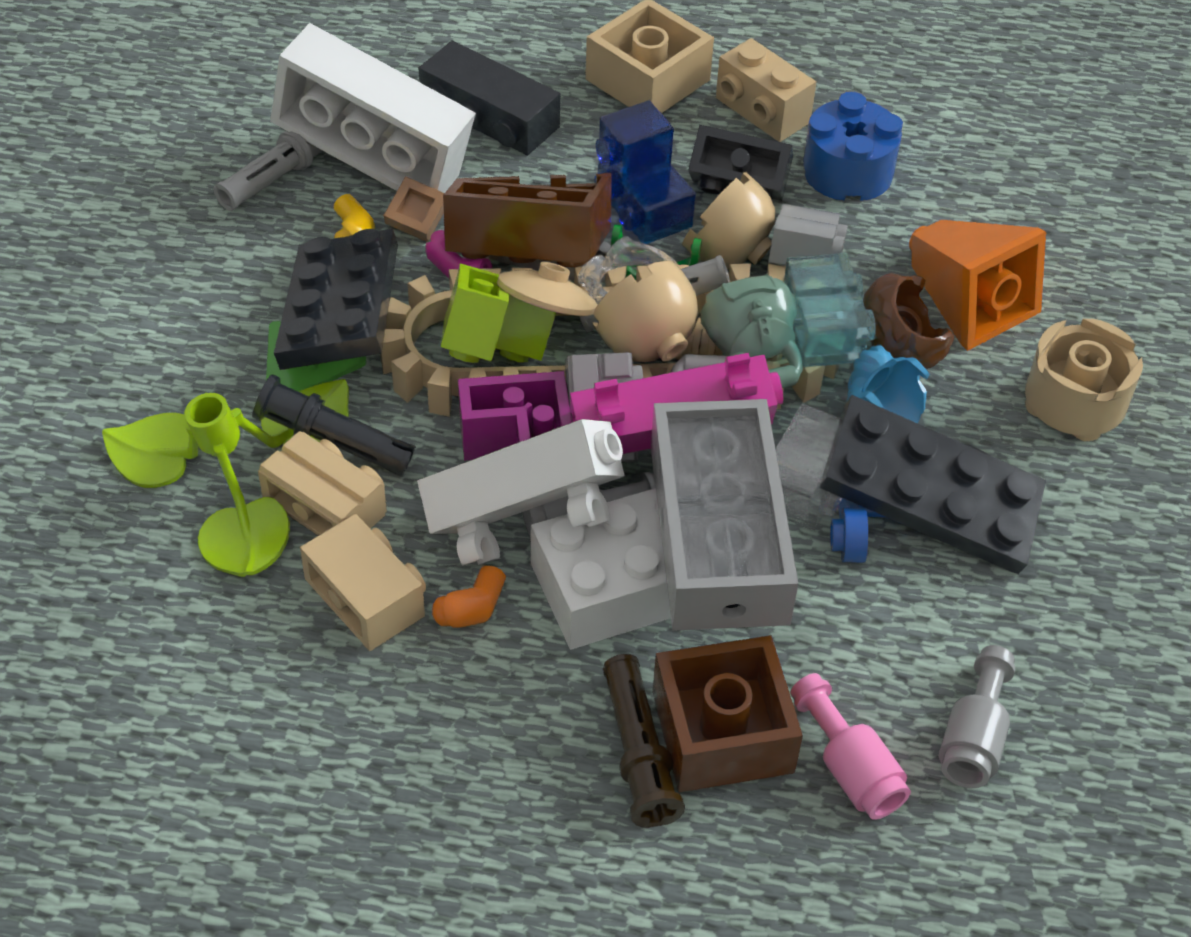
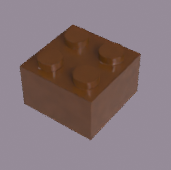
M772 635L656 653L652 693L666 747L672 755V770L678 793L795 773L803 735Z

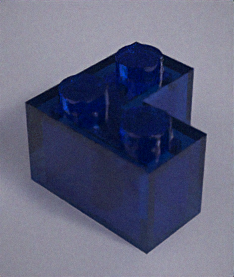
M650 100L600 117L599 139L595 143L598 156V174L611 173V206L618 213L619 220L626 231H633L643 245L693 227L696 196L694 190L671 165L674 127Z

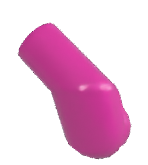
M444 230L433 232L430 242H427L425 245L427 259L448 278L449 269H459L460 264L478 269H492L491 261L488 258L469 259L461 257L456 252L445 251Z

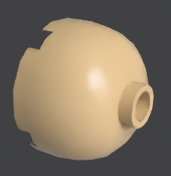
M745 172L741 180L736 178L703 212L700 218L702 219L701 224L704 227L698 234L690 229L682 242V246L691 253L690 247L693 244L694 238L702 239L699 259L701 262L721 255L727 270L730 269V264H743L747 260L756 265L771 249L772 241L768 238L775 225V208L772 200L762 186Z
M662 261L646 266L651 275L644 277L638 282L632 274L621 280L603 297L593 313L599 322H592L593 326L603 341L614 353H632V361L649 362L659 358L662 361H669L680 355L688 346L686 339L692 333L698 318L696 294L688 278L676 263Z

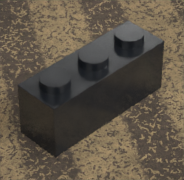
M453 40L418 67L420 83L475 112L472 129L497 140L505 147H511L528 156L560 128V92Z

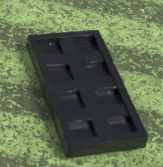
M393 228L381 231L364 229L352 236L334 239L317 237L305 244L299 245L274 350L279 370L382 354L398 249Z
M851 395L844 405L819 488L1003 569L1019 574L1029 562L1046 480Z

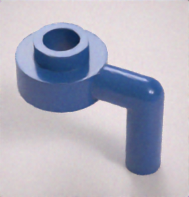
M841 498L838 503L840 519H831L830 524L831 551L841 552L842 563H865L868 551L867 517L885 516Z

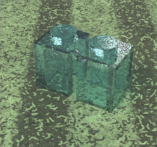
M836 253L787 258L784 283L793 294L796 309H798L793 326H796L794 327L795 341L802 357L803 368L854 363L855 359L860 357V353L866 350L868 341L874 340L876 326L873 311L871 309L865 310L863 304L862 277L860 273H853L848 254Z

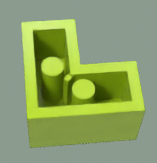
M460 264L444 319L441 347L449 349V354L452 357L470 363H477L480 358L492 361L495 348L500 349V355L513 361L525 363L529 361V358L542 361L556 312L531 305L511 296L498 286L499 274Z

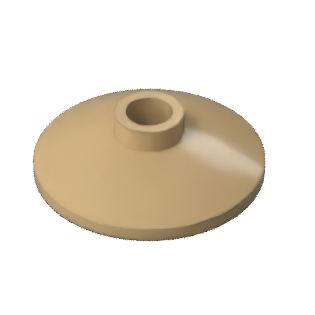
M541 262L538 271L514 270L503 272L497 280L498 286L511 296L553 312L574 316L593 315L597 306L596 301L586 291L568 280L570 271L554 263Z

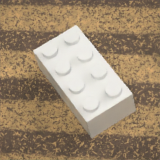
M309 23L279 56L270 122L288 132L300 134L306 142L396 191L406 176L445 193L459 176L476 113Z
M656 488L607 502L610 511V521L594 527H588L585 524L573 528L568 514L531 525V565L570 650L671 618Z

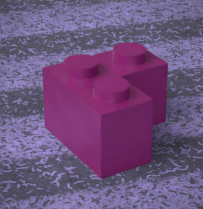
M564 371L458 379L459 417L464 461L474 460L572 423Z

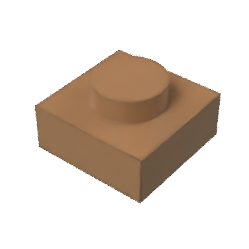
M405 176L383 215L385 224L428 242L444 214V193Z

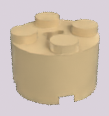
M1085 318L1082 319L1081 325L1065 326L1066 320L1051 325L1039 340L1025 387L1026 409L1030 414L1038 417L1058 431L1072 434L1083 441L1097 440L1101 434L1116 428L1126 416L1143 370L1142 357L1138 360L1134 352L1136 344L1131 337L1112 324L1097 319Z

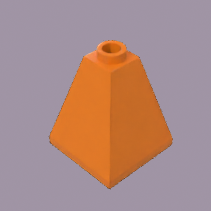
M939 220L929 226H921L913 232L909 240V248L912 251L911 266L917 276L923 277L926 280L925 289L959 343L967 351L1041 313L1046 231L1038 227Z

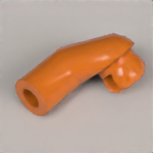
M483 566L479 570L473 588L452 591L446 596L438 597L432 607V615L436 623L443 627L461 628L488 621L494 612L506 580L505 573L494 566Z

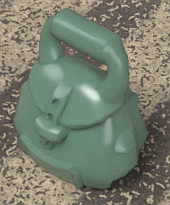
M766 274L723 283L721 287L706 294V303L703 305L700 315L701 324L706 329L710 339L722 351V355L734 356L749 353L750 357L765 354V358L769 359L782 354L788 360L789 365L769 369V373H778L782 388L796 385L803 371L802 357L795 343V333L793 331V322L796 319L798 309H796L793 294L783 281Z

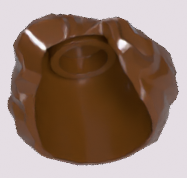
M895 273L880 276L870 285L863 296L864 311L861 314V324L865 327L863 336L871 342L872 347L881 345L886 351L890 352L893 358L914 357L925 369L937 365L949 353L950 346L954 341V334L948 328L934 329L931 326L928 308L919 296L926 280L915 275L909 277Z

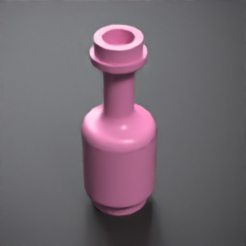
M817 673L803 677L792 687L790 694L794 699V705L800 712L810 711L830 739L823 753L825 765L858 811H866L869 817L874 820L890 815L900 808L910 796L911 790L906 785L907 774L872 727L865 724L850 727L829 699L832 687L828 681L823 680Z

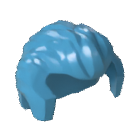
M881 345L873 346L869 350H863L860 353V357L855 359L853 372L848 381L847 401L851 395H854L918 423L921 414L925 410L927 394L919 375L927 380L930 374L914 357L893 358L890 352L886 351Z

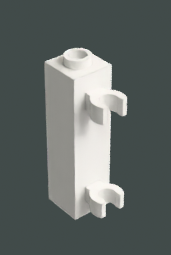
M581 419L417 480L429 533L458 534L457 553L461 564L468 565L477 561L478 565L500 559L497 540L489 530L488 524L549 502L569 497L567 513L573 528L585 524L588 527H594L609 522V507L598 485L625 476L621 463L623 455L622 444L618 435L612 429L611 422Z

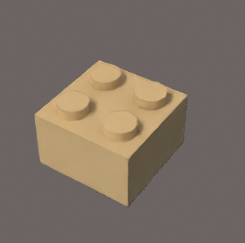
M643 0L587 36L585 79L651 121L710 81L714 37L655 1Z

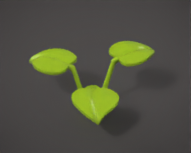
M346 379L322 383L299 391L307 396L316 393L322 397L321 399L325 400V406L347 417L349 416V386ZM204 393L195 397L186 406L184 414L161 413L125 426L103 429L104 444L113 465L128 481L143 488L163 487L177 481L184 474L186 459L196 458L199 448L203 452L217 457L236 508H224L216 511L207 518L199 530L198 546L206 562L213 568L232 575L245 577L246 575H255L262 572L280 557L287 545L290 534V522L285 509L276 499L271 497H262L246 504L228 454L234 451L240 438L238 426L270 448L284 445L294 436V430L267 418L261 420L262 429L247 420L239 408L231 410L226 399L217 393Z

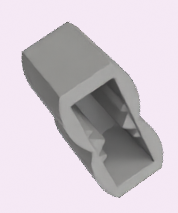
M783 204L780 215H778L768 263L827 275L830 265H840L848 225L839 224V213Z

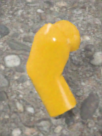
M344 194L335 201L334 211L343 220L341 223L343 227L335 233L334 238L352 236L364 229H375V223L371 215L351 194Z

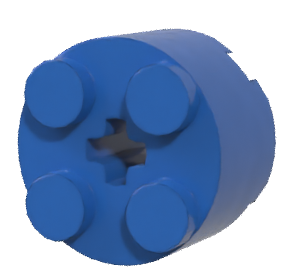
M845 92L840 95L839 100L820 106L811 115L808 124L803 158L807 182L819 193L836 200L845 201L846 196H861L860 201L880 196L892 184L902 137V119L882 106L867 101L865 96L858 92Z

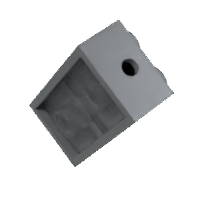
M767 399L654 403L651 454L672 631L791 625L798 589V578Z

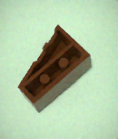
M611 173L596 174V183L566 184V175H550V185L520 184L519 176L457 178L443 194L445 251L459 252L463 257L469 259H482L489 255L509 257L510 261L516 263H531L540 259L556 261L560 266L571 268L590 264L611 229Z

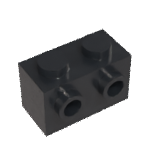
M699 124L688 172L692 181L698 182L697 188L699 190L717 195L736 178L741 180L743 173L746 172L762 186L771 199L782 201L793 160V147L791 144Z

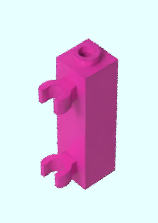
M749 353L728 356L725 358L724 363L622 383H618L617 379L594 383V388L570 393V413L572 422L581 419L611 422L612 429L621 441L623 454L651 449L654 403L767 399L770 421L773 424L778 404H783V390L778 373H769L765 354L750 357Z

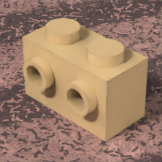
M750 38L720 56L716 98L778 142H781L809 124L817 81Z

